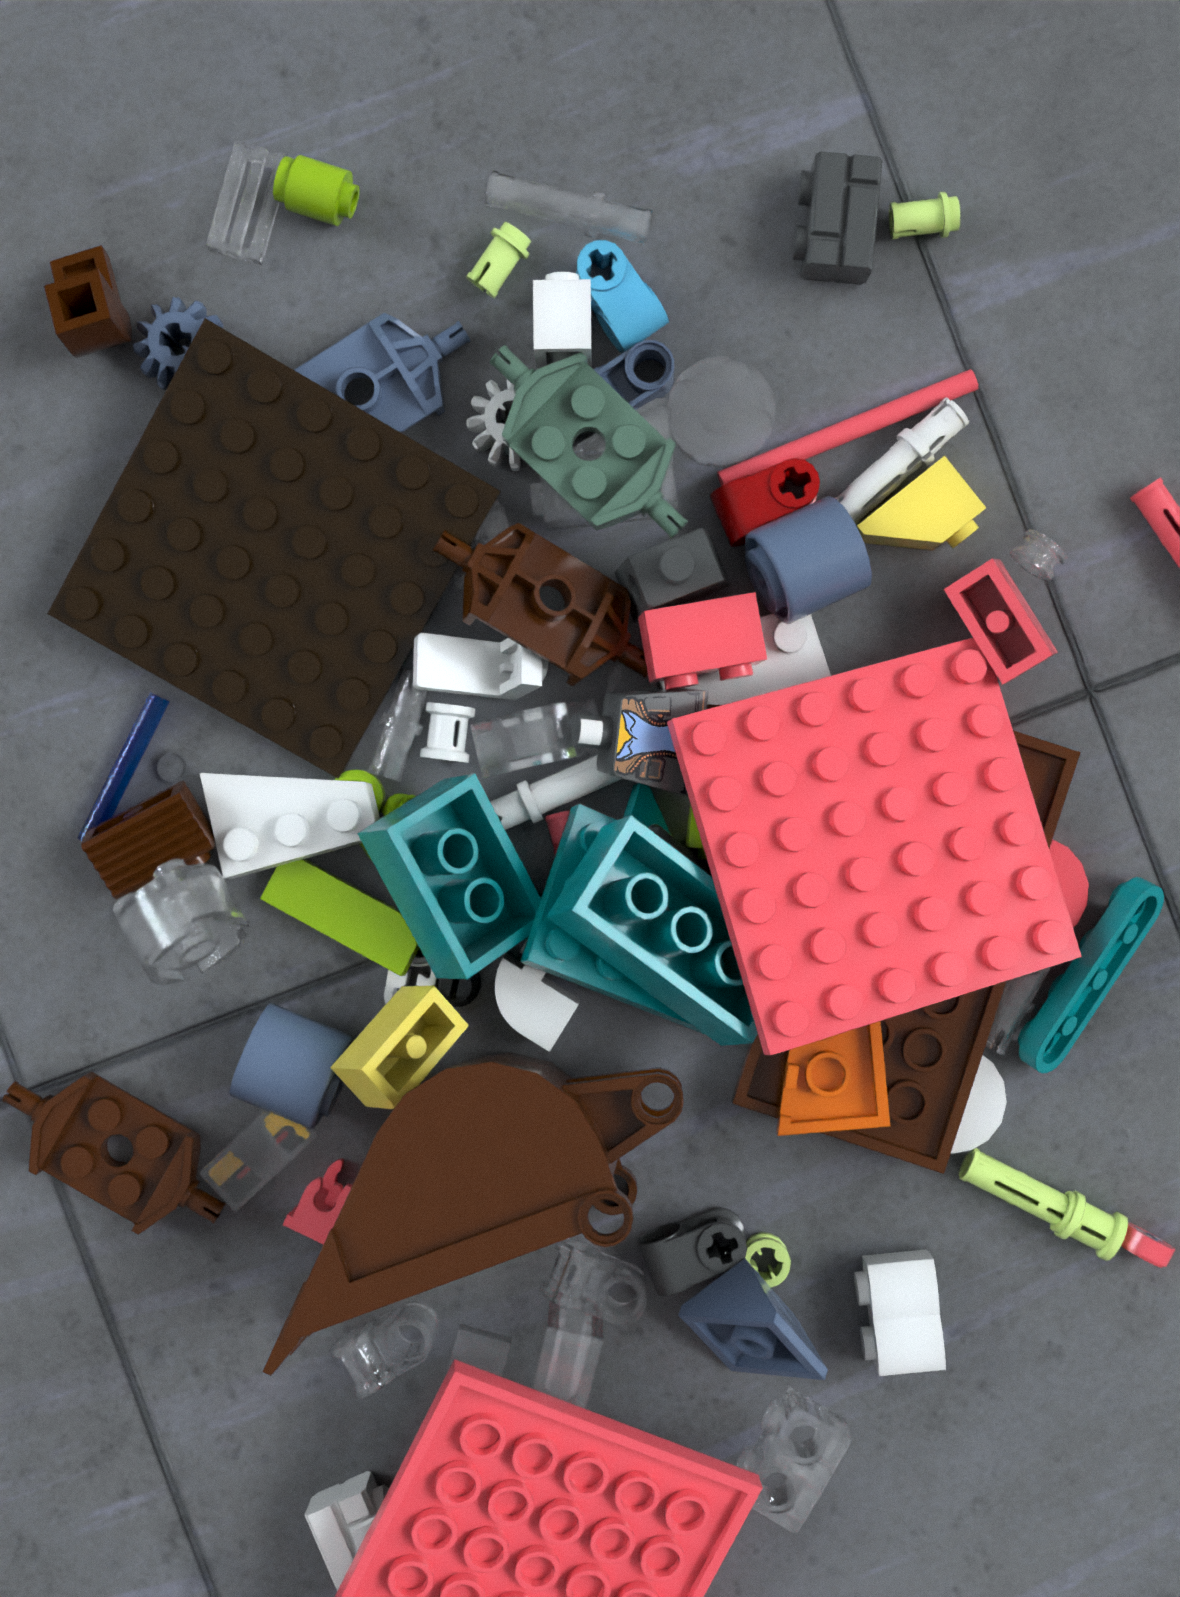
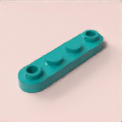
M1134 877L1127 882L1119 884L1114 889L1109 899L1108 908L1096 926L1087 931L1080 941L1079 949L1082 957L1074 959L1065 973L1059 975L1053 981L1047 1000L1035 1018L1027 1022L1018 1036L1019 1057L1024 1063L1040 1073H1048L1064 1060L1157 920L1164 903L1162 888L1141 877Z

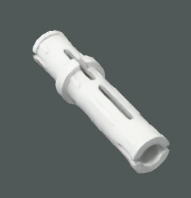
M945 397L912 429H903L897 435L898 441L881 458L876 460L857 477L839 496L835 497L845 507L855 524L880 504L919 467L927 468L934 461V454L949 439L969 424L967 416L953 400L950 401L949 398Z
M598 755L532 784L528 785L527 780L516 784L518 790L490 801L504 829L507 830L530 819L533 824L543 820V813L623 778L597 771Z

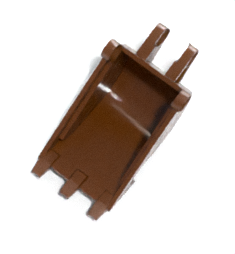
M508 1052L467 1059L441 1071L407 1092L376 1133L334 1227L330 1230L308 1279L303 1283L263 1372L271 1376L285 1359L297 1350L307 1336L309 1337L314 1332L576 1235L583 1234L591 1243L602 1247L615 1246L625 1240L632 1228L634 1219L632 1205L635 1202L638 1188L635 1176L631 1170L622 1165L620 1157L676 1121L682 1112L684 1104L682 1084L678 1077L668 1069L655 1067L572 1078L552 1062ZM657 1082L667 1085L674 1093L671 1104L664 1109L658 1110L646 1105L641 1094L646 1086ZM613 1174L620 1175L626 1180L629 1187L628 1196L618 1190ZM604 1199L612 1200V1201L616 1202L617 1204H615V1205L607 1204V1203H605L603 1200H604ZM594 1205L596 1209L604 1214L618 1215L623 1213V1224L613 1233H600L589 1222V1209Z

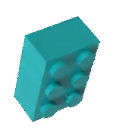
M475 773L441 780L357 833L436 978L468 980L529 936L541 898Z

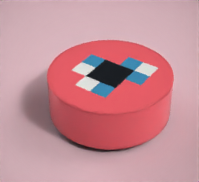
M1128 1222L1127 1233L1121 1246L1157 1267H1167L1176 1249L1152 1233Z

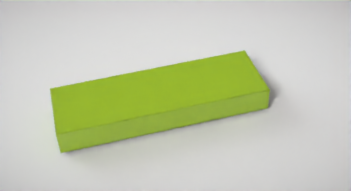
M306 859L277 866L260 898L399 976L406 975L419 950L415 938L397 908Z

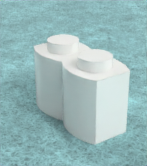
M925 1249L862 1256L863 1271L854 1272V1282L858 1305L868 1306L869 1326L860 1327L864 1360H874L879 1376L946 1370L938 1284L934 1259L929 1251Z

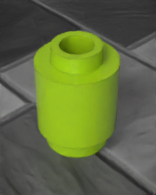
M298 155L295 159L284 156L277 168L273 185L274 200L284 203L286 210L334 226H339L344 217L352 218L358 204L360 192L359 186L353 184V175L350 170L303 155Z

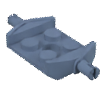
M383 313L294 370L346 400L345 389L350 381L356 378L369 379L374 383L372 398L363 405L354 406L402 433L434 412L438 416L445 412L439 364L443 362V357L464 344L471 342L459 321L430 340L428 335L422 337L397 318Z

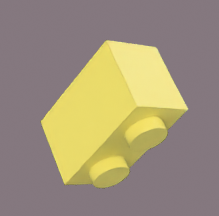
M434 985L401 986L330 1068L366 1107L394 1109L407 1092L419 1086L469 1025Z

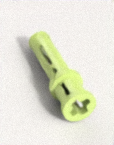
M978 1148L969 1151L962 1162L959 1171L960 1180L967 1181L1005 1200L1007 1203L1015 1205L1050 1223V1229L1054 1231L1057 1237L1064 1240L1070 1236L1095 1249L1096 1255L1105 1261L1113 1258L1120 1249L1128 1228V1218L1119 1212L1111 1215L1087 1203L1085 1196L1076 1190L1073 1192L1069 1190L1063 1194L1027 1174L980 1152Z

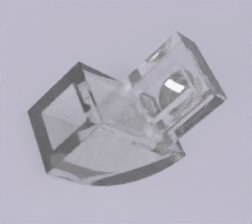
M595 698L532 708L470 725L482 779L598 754V749L573 747L571 742V728L574 716L577 713L598 715Z

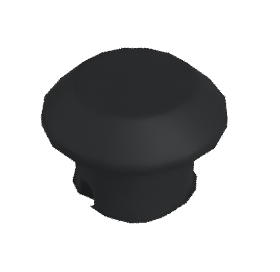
M477 972L468 980L438 978L437 989L453 1007H462L470 1004L478 996L481 989V976Z

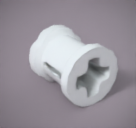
M427 702L426 711L431 714L427 747L421 748L420 757L469 763L470 755L465 752L468 721L475 716V708Z

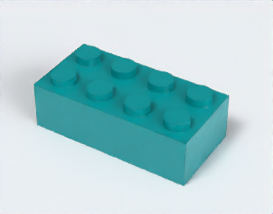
M632 815L603 825L546 917L720 1046L752 1044L758 1033L712 877Z

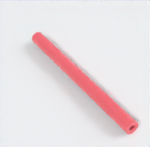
M969 369L717 472L720 485L722 486L740 477L753 475L787 459L798 458L806 460L934 408L945 397L951 401L978 390L977 378L974 372Z

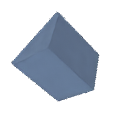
M745 1258L681 1306L678 1314L679 1317L731 1371L825 1380L828 1369L797 1317Z

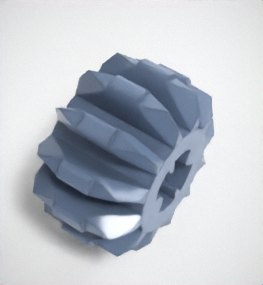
M172 297L169 312L167 313L159 305L151 304V313L156 320L152 324L146 321L137 322V329L147 337L132 344L134 352L139 357L145 358L140 365V370L148 378L157 377V385L164 391L167 390L188 350V347L183 345L182 347L186 352L177 356L173 352V348L175 345L181 348V344L178 341L188 338L192 343L204 318L223 328V323L217 315L207 316V308L199 301L195 300L186 308L185 303L179 297Z

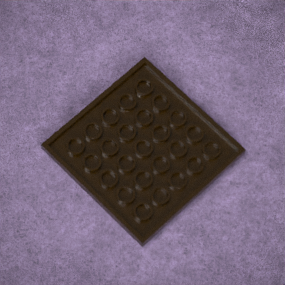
M204 318L47 614L332 776L339 778L414 648V638L423 632L459 568L457 564L437 552H433L434 546L444 530L471 546L501 491Z

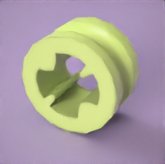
M760 1232L751 1235L746 1240L747 1252L745 1259L770 1287L779 1285L786 1279L791 1265L785 1244L779 1237L771 1233ZM761 1248H772L774 1258L779 1261L777 1266L773 1269L771 1265H768V1272H759L756 1261L751 1259L753 1253L757 1251L759 1255H762Z

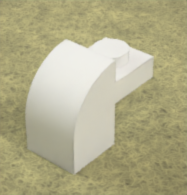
M526 942L524 943V945L522 946V948H521V950H520V952H521L522 954H523V952H524ZM505 953L495 977V996L499 1010L514 1030L550 1052L578 1007L579 997L544 976L546 972L521 963Z

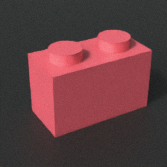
M990 559L943 589L1002 685L1058 653L1000 559Z
M756 592L646 610L638 617L649 683L664 681L665 690L698 685L697 675L719 671L720 681L752 676V665H757L767 660Z

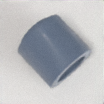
M827 496L754 529L745 537V563L751 583L763 605L780 621L786 624H791L871 585L870 559L864 541L855 522L836 498Z
M270 1003L260 1015L244 1047L231 1082L230 1096L307 1128L314 1129L323 1116L328 1117L344 1086V1082L330 1067L353 1042V1037Z

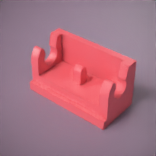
M343 1158L332 1163L323 1178L318 1177L308 1184L298 1205L287 1214L283 1226L324 1245L352 1188L350 1183L343 1188V1185L337 1181L338 1173L344 1166Z

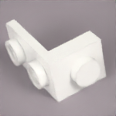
M420 633L414 638L413 686L419 690L517 700L540 688L548 669L547 660L510 638L502 642H493L429 633Z

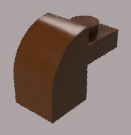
M102 245L50 261L54 283L45 285L44 288L57 337L74 357L79 358L132 340L130 317L121 303L111 261Z

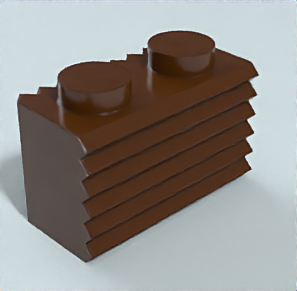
M183 780L164 791H160L155 796L141 801L136 806L120 812L107 821L90 828L82 840L81 847L87 854L89 861L93 863L95 870L99 872L100 878L105 882L106 887L111 891L112 897L117 900L130 892L134 898H139L152 892L163 883L162 875L180 867L183 873L200 867L211 858L212 855L209 851L214 849L215 839L211 824Z

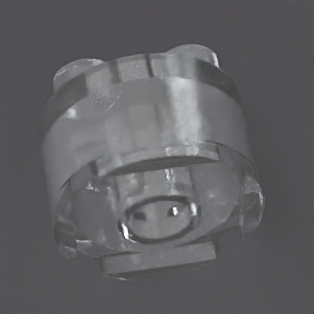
M173 859L163 863L154 871V880L140 888L136 893L124 896L113 907L118 924L146 975L152 983L159 985L184 981L185 979L181 971L196 965L201 973L214 968L231 956L244 943L247 935L243 930V926L250 927L247 917L218 868L211 864L187 866L183 859Z

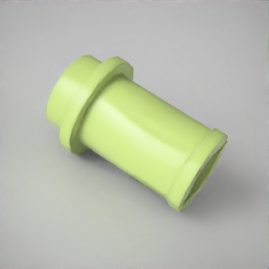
M940 192L937 199L904 203L892 202L889 204V229L892 240L900 237L939 233L941 238H947L950 231H958L960 228L958 197H948L946 192Z
M504 222L500 229H492L490 233L494 238L472 271L466 276L472 284L481 291L486 290L487 295L493 298L498 295L499 289L519 259H527L529 256V252L526 249L530 245L531 240L519 229L507 222Z

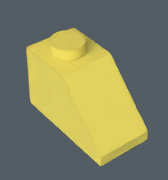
M943 456L858 524L857 528L864 543L934 550L944 541H947L953 549L979 528L973 518L986 509V507L949 460Z

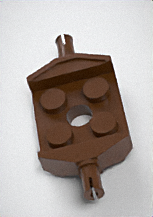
M520 523L508 527L485 545L478 543L474 549L447 533L446 530L443 531L432 551L463 567L462 571L466 573L463 592L464 623L470 626L475 619H478L570 674L566 683L572 687L609 660L613 662L618 660L623 665L642 675L643 678L648 676L644 651L628 643L631 634L627 632L631 599L627 588ZM549 586L558 590L564 599V609L554 611L547 608L540 599V588Z
M91 1071L82 1076L57 1095L52 1096L50 1094L44 1099L20 1085L17 1081L13 1082L6 1091L9 1094L4 1095L2 1102L31 1116V1121L34 1122L28 1171L34 1175L44 1171L135 1224L131 1230L132 1232L139 1235L178 1206L181 1208L187 1206L190 1210L208 1219L213 1224H215L222 1213L221 1211L225 1208L226 1202H222L202 1189L197 1188L201 1182L196 1179L201 1151L200 1134ZM111 1135H123L130 1140L133 1145V1156L130 1161L119 1162L110 1156L107 1143Z

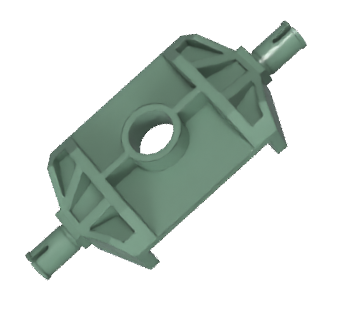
M507 345L499 349L500 356L497 353L493 355L489 364L494 366L510 383L515 385V397L502 432L503 441L596 531L614 526L638 514H641L643 517L649 514L672 539L679 529L681 530L687 524L688 520L663 499L664 494L661 492L676 443L671 438L666 440L588 365L587 357L583 353H577L536 369V371L533 368L529 370L508 349ZM594 432L605 441V450L599 458L586 461L574 453V440L581 433Z

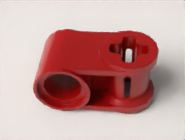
M792 458L753 475H747L730 481L713 491L709 497L730 545L737 547L745 544V537L750 531L816 502L820 479L818 472L812 464L804 459ZM792 479L795 486L805 484L802 498L795 499L792 492L782 494L786 480Z

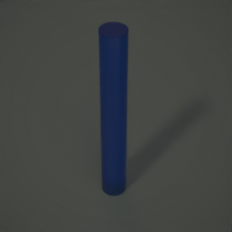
M149 693L77 837L79 840H83L90 828L113 817L170 703L169 700L155 693Z

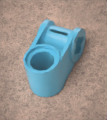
M595 240L587 244L580 251L577 259L576 274L579 275V279H591V309L595 313L603 331L621 354L669 323L666 311L655 293L642 281L623 251L615 243L607 240ZM596 263L600 269L610 266V279L606 281L601 275L595 276L592 279L590 276L593 264Z

